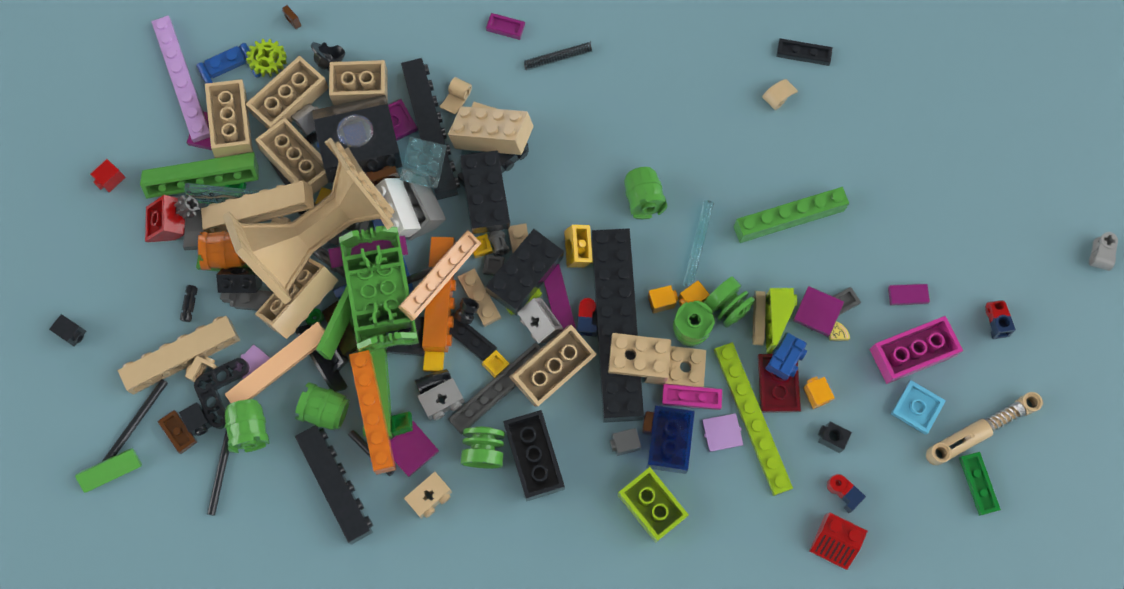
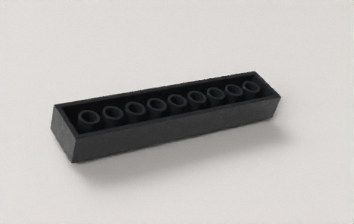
M630 228L592 230L591 244L603 423L642 421L644 409L641 377L608 373L612 333L638 336ZM626 351L625 357L628 360L635 359V353L633 351Z

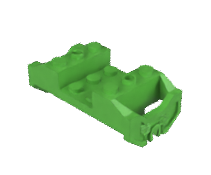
M385 226L375 227L376 231H373L372 227L366 231L361 229V233L358 230H354L339 237L358 352L366 350L373 352L380 348L419 343L415 320L411 321L398 308L410 293L397 227H391L387 230ZM387 240L391 241L394 248L381 250L380 246H376L377 250L365 252L364 248H362L361 254L351 255L352 247L360 243ZM411 328L410 332H394V334L389 333L387 336H374L365 341L362 338L364 336Z

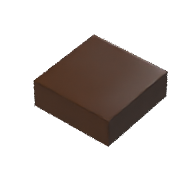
M288 5L283 7L282 11L288 22L295 29L301 27L298 16Z
M645 412L642 433L645 435H650L654 412Z

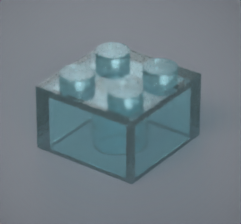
M409 137L400 180L437 189L447 145Z

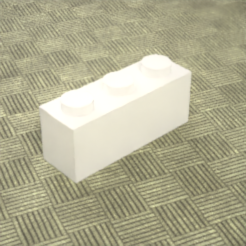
M384 178L375 187L395 211L392 214L393 217L390 218L394 224L392 227H397L399 236L411 237L421 227L402 178Z

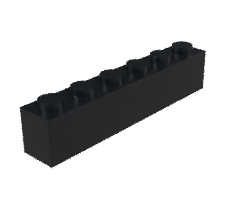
M314 425L296 435L295 438L347 542L352 545L372 534L371 527L374 525L368 515L364 516L362 512L364 505L360 498H355L353 494L355 488L350 480H346L344 474L347 472L343 464L337 463L335 459L338 456L333 445H328L326 440L329 437L325 429H320Z

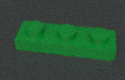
M976 452L959 457L979 516L1000 511L1001 509L981 453Z

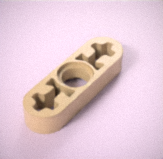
M755 291L754 299L756 301L753 304L752 344L763 346L765 339L766 293L765 291Z

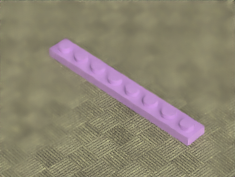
M169 15L151 21L191 139L195 143L209 138L210 131Z

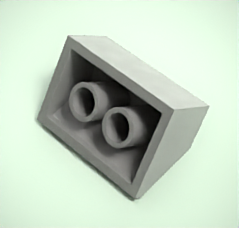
M407 172L402 177L421 227L411 237H407L408 240H413L437 229L446 220L424 172Z

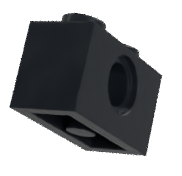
M221 268L216 274L218 293H257L262 286V280L251 268Z

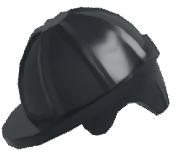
M315 42L311 44V48L314 51V61L321 69L330 71V62L343 61L345 50L341 46L329 47L325 42L322 45Z

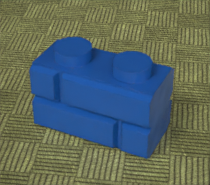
M786 332L765 369L784 380H787L789 376L793 377L798 370L796 366L797 361H802L807 353V350H805L807 343Z

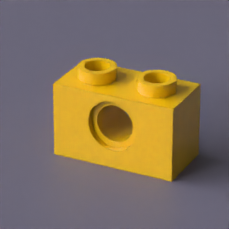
M571 225L564 231L566 265L572 268H585L593 262L590 225Z

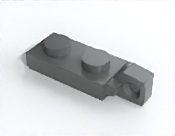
M258 290L257 293H221L220 300L224 303H230V307H235L236 309L258 311L273 292Z

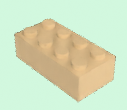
M298 56L246 103V106L261 124L270 129L284 117L291 123L293 121L291 117L293 114L307 104L311 105L329 87L325 78L301 56Z
M243 80L205 84L210 141L214 157L220 158L253 152L249 113L246 106L247 95Z
M461 106L448 136L455 149L483 152L498 150V153L522 155L534 126L528 111Z
M285 117L255 139L259 150L291 184L296 180H303L312 186L314 194L328 183L321 154Z
M309 258L289 288L288 293L291 301L284 304L273 293L255 315L271 329L288 339L339 280L325 266Z
M569 325L509 377L533 406L538 407L597 354L572 325Z

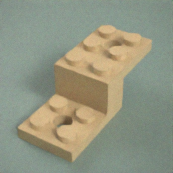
M612 333L608 373L645 377V383L704 388L706 350L671 346L670 339ZM633 351L635 359L628 360L625 357V352ZM687 363L690 366V371L683 372L680 369V364Z

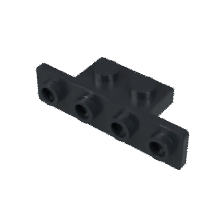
M299 326L295 332L300 336L311 326ZM339 346L331 360L325 359L316 350L309 354L330 389L339 392L348 388L339 371L349 359L343 356Z

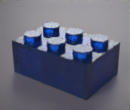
M655 405L646 468L651 467L654 470L686 474L689 467L695 411Z

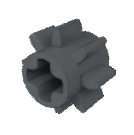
M182 195L178 198V202L174 204L176 206V214L183 216V219L195 217L196 212L200 210L198 200L191 195L187 197Z

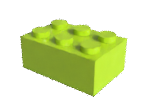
M651 467L646 469L617 494L655 543L689 516Z

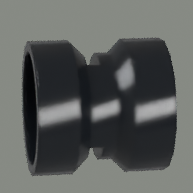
M462 298L460 308L454 314L455 318L461 323L471 324L474 319V313L479 309V304L471 298Z

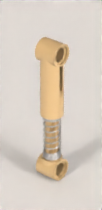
M1035 392L1026 393L1019 397L1012 405H1009V408L1005 407L1004 410H1000V413L996 412L991 418L980 419L931 446L926 452L928 462L932 465H941L993 436L995 429L999 430V427H1004V424L1008 425V422H1013V419L1017 420V417L1020 418L1038 411L1043 405L1041 396ZM1026 400L1032 403V408L1027 405ZM959 440L963 441L962 444L950 449V445ZM936 450L942 453L941 459L936 456Z

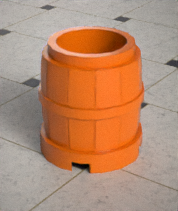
M227 231L215 233L200 232L201 235L198 236V255H201L203 261H199L202 270H211L212 268L229 269L242 267L246 264L235 252Z

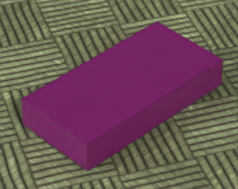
M491 13L486 31L520 40L525 22Z
M928 284L890 285L888 287L890 305L930 303Z

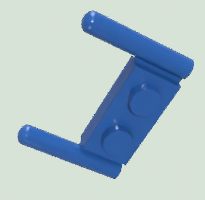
M242 43L239 47H233L205 60L204 63H198L197 68L205 84L213 83L211 78L218 77L246 64V58H248L246 53L250 51L247 44ZM252 70L256 78L261 76V72L258 75H256L254 70Z

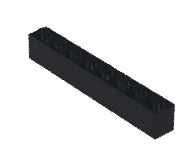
M422 58L402 62L401 66L436 199L441 200L457 196V189L460 188L458 177L454 178L453 172L456 171L454 161H450L448 155L452 154L449 144L445 145L444 139H447L445 128L440 127V123L443 121L441 113L436 112L435 107L438 106L436 95L432 96L431 93L434 87L432 80L427 78V75H430L428 65L423 63Z

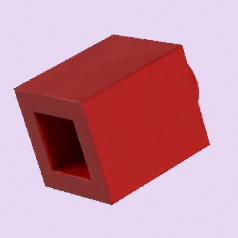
M108 159L90 173L95 179L93 183L100 190L105 188L108 192H111L126 178Z

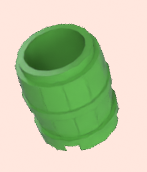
M638 167L626 174L624 180L625 193L630 204L631 215L633 214L635 219H650L652 214L658 213L660 215L667 209L666 198L663 195V188L656 171L651 167Z
M694 301L686 302L678 309L673 321V330L676 339L681 344L693 347L700 345L709 337L715 324L711 308L703 302ZM690 319L696 320L699 324L692 325Z
M308 382L305 386L308 387L307 392L302 391L295 411L299 415L295 419L302 422L307 421L320 428L339 430L347 415L350 400L332 389L318 387L317 384Z
M240 400L227 405L225 410V429L228 434L229 441L227 443L230 452L239 453L238 449L252 452L266 447V443H270L269 436L266 433V418L264 417L262 406L257 400Z

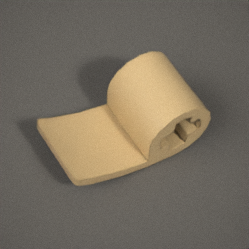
M454 77L448 88L449 94L440 105V108L456 115L460 107L467 100L472 85Z
M784 79L770 87L762 98L774 110H777L785 103L788 97L797 93L798 90L787 79Z

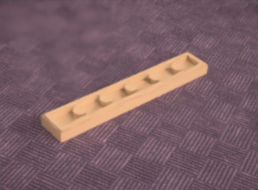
M469 230L465 231L398 308L411 321L415 320L478 248L481 242Z
M316 322L226 392L225 396L229 402L253 399L316 350L325 332L322 325Z

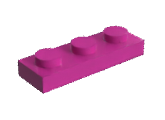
M663 384L662 405L721 410L722 389Z

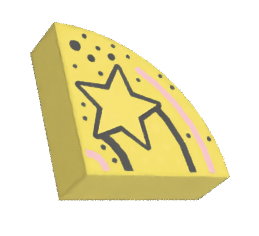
M836 321L829 336V341H849L850 335L848 330Z

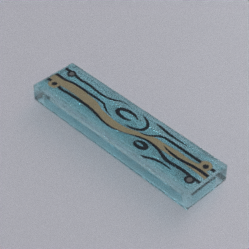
M186 183L184 187L185 197L191 195L198 200V203L207 204L222 203L227 199H237L245 194L259 193L258 190Z

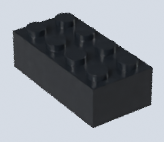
M498 150L460 155V165L472 234L509 229L510 218Z
M533 229L485 286L486 293L517 316V312L525 306L564 258V250Z
M542 410L503 421L526 502L565 490Z

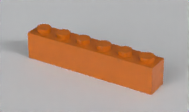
M431 237L429 267H434L456 243L454 237ZM454 275L425 307L422 341L424 351L448 352L449 346H452V335H450L449 330L454 325V318L451 316V309H455V298H452L453 291H456Z
M369 350L349 354L373 471L376 475L394 471L396 466L372 355Z

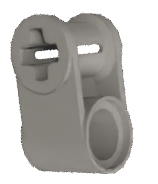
M1106 232L1093 241L1092 252L1089 258L1090 266L1107 271L1112 270L1116 261L1115 255L1118 238L1114 233Z

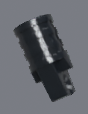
M444 369L416 379L415 383L420 395L451 379V375L448 369Z

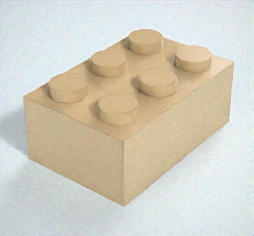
M385 60L330 62L329 96L333 105L386 95L388 103V70Z

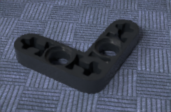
M236 358L199 376L194 382V389L208 422L216 429H223L226 424V409L217 390L242 378L249 372L250 366L242 358ZM238 363H240L241 365H244L243 367H241V368H242V371H241V372L238 371V370H234V369L238 368V365H237ZM225 371L227 374L226 379L218 381L217 375ZM203 381L208 383L206 384V389L200 388ZM211 397H215V406L209 408L207 406V400ZM214 411H216L220 417H223L220 420V424L215 422L217 420V416L215 413H213Z

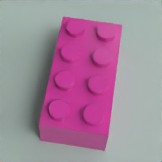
M946 316L875 343L869 349L886 384L956 357L963 352Z

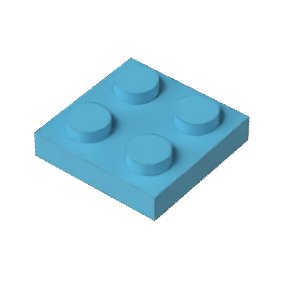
M910 380L891 415L926 435L929 433L946 400Z

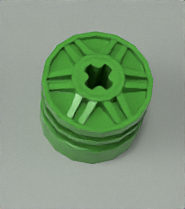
M733 276L719 285L704 301L713 313L721 309L722 312L717 319L721 321L727 317L723 322L726 328L741 320L756 301L753 297L744 301L749 295L747 291L740 295L737 294L742 285Z
M482 426L463 429V436L468 438H464L462 443L471 446V448L462 450L461 465L483 469L503 467V453L495 450V448L504 446V442L501 441V439L505 438L504 431Z

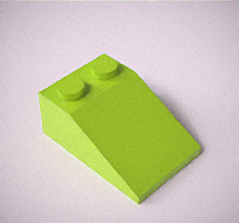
M770 288L766 294L765 335L767 354H771L777 346L793 309L797 306V294H794V288Z

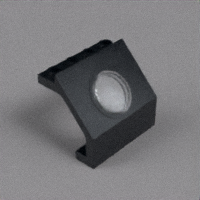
M386 95L312 110L328 183L334 182L338 167V159L325 144V141L329 138H332L335 143L339 141L344 149L349 147L364 173L377 172L386 166L403 167Z

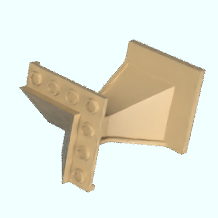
M332 138L325 141V144L338 159L332 192L316 204L314 208L309 209L296 220L289 223L243 224L238 222L230 212L223 215L235 252L284 304L291 301L288 293L289 288L312 253L354 223L381 219L387 230L394 226L390 219L395 212L362 171L349 147L344 149L339 141L335 143Z

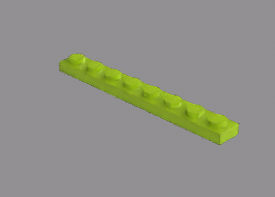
M733 342L715 348V355L773 496L792 490L793 486Z

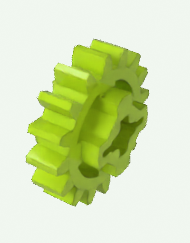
M262 39L261 43L255 41V47L249 46L250 51L246 53L248 57L246 60L250 70H254L256 75L261 72L262 77H265L266 74L272 77L273 72L277 75L279 74L278 69L284 70L283 64H287V55L284 47L279 46L278 41L272 43L271 39L268 42Z

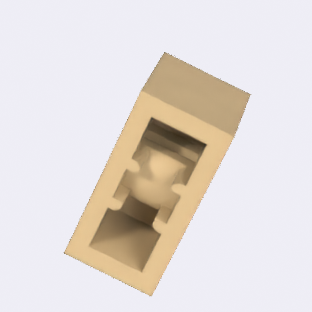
M434 472L404 499L422 519L424 516L426 518L431 516L435 512L434 508L439 503L442 505L451 498L450 494L452 491L440 476ZM428 492L429 494H433L432 497L434 499L432 501L427 499L426 494Z

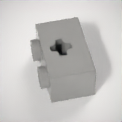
M533 298L517 312L521 317V323L528 327L531 337L538 343H547L563 329L542 298Z
M453 378L417 396L429 420L434 419V421L444 417V413L449 410H458L465 402ZM443 398L445 400V404L442 405L439 399Z

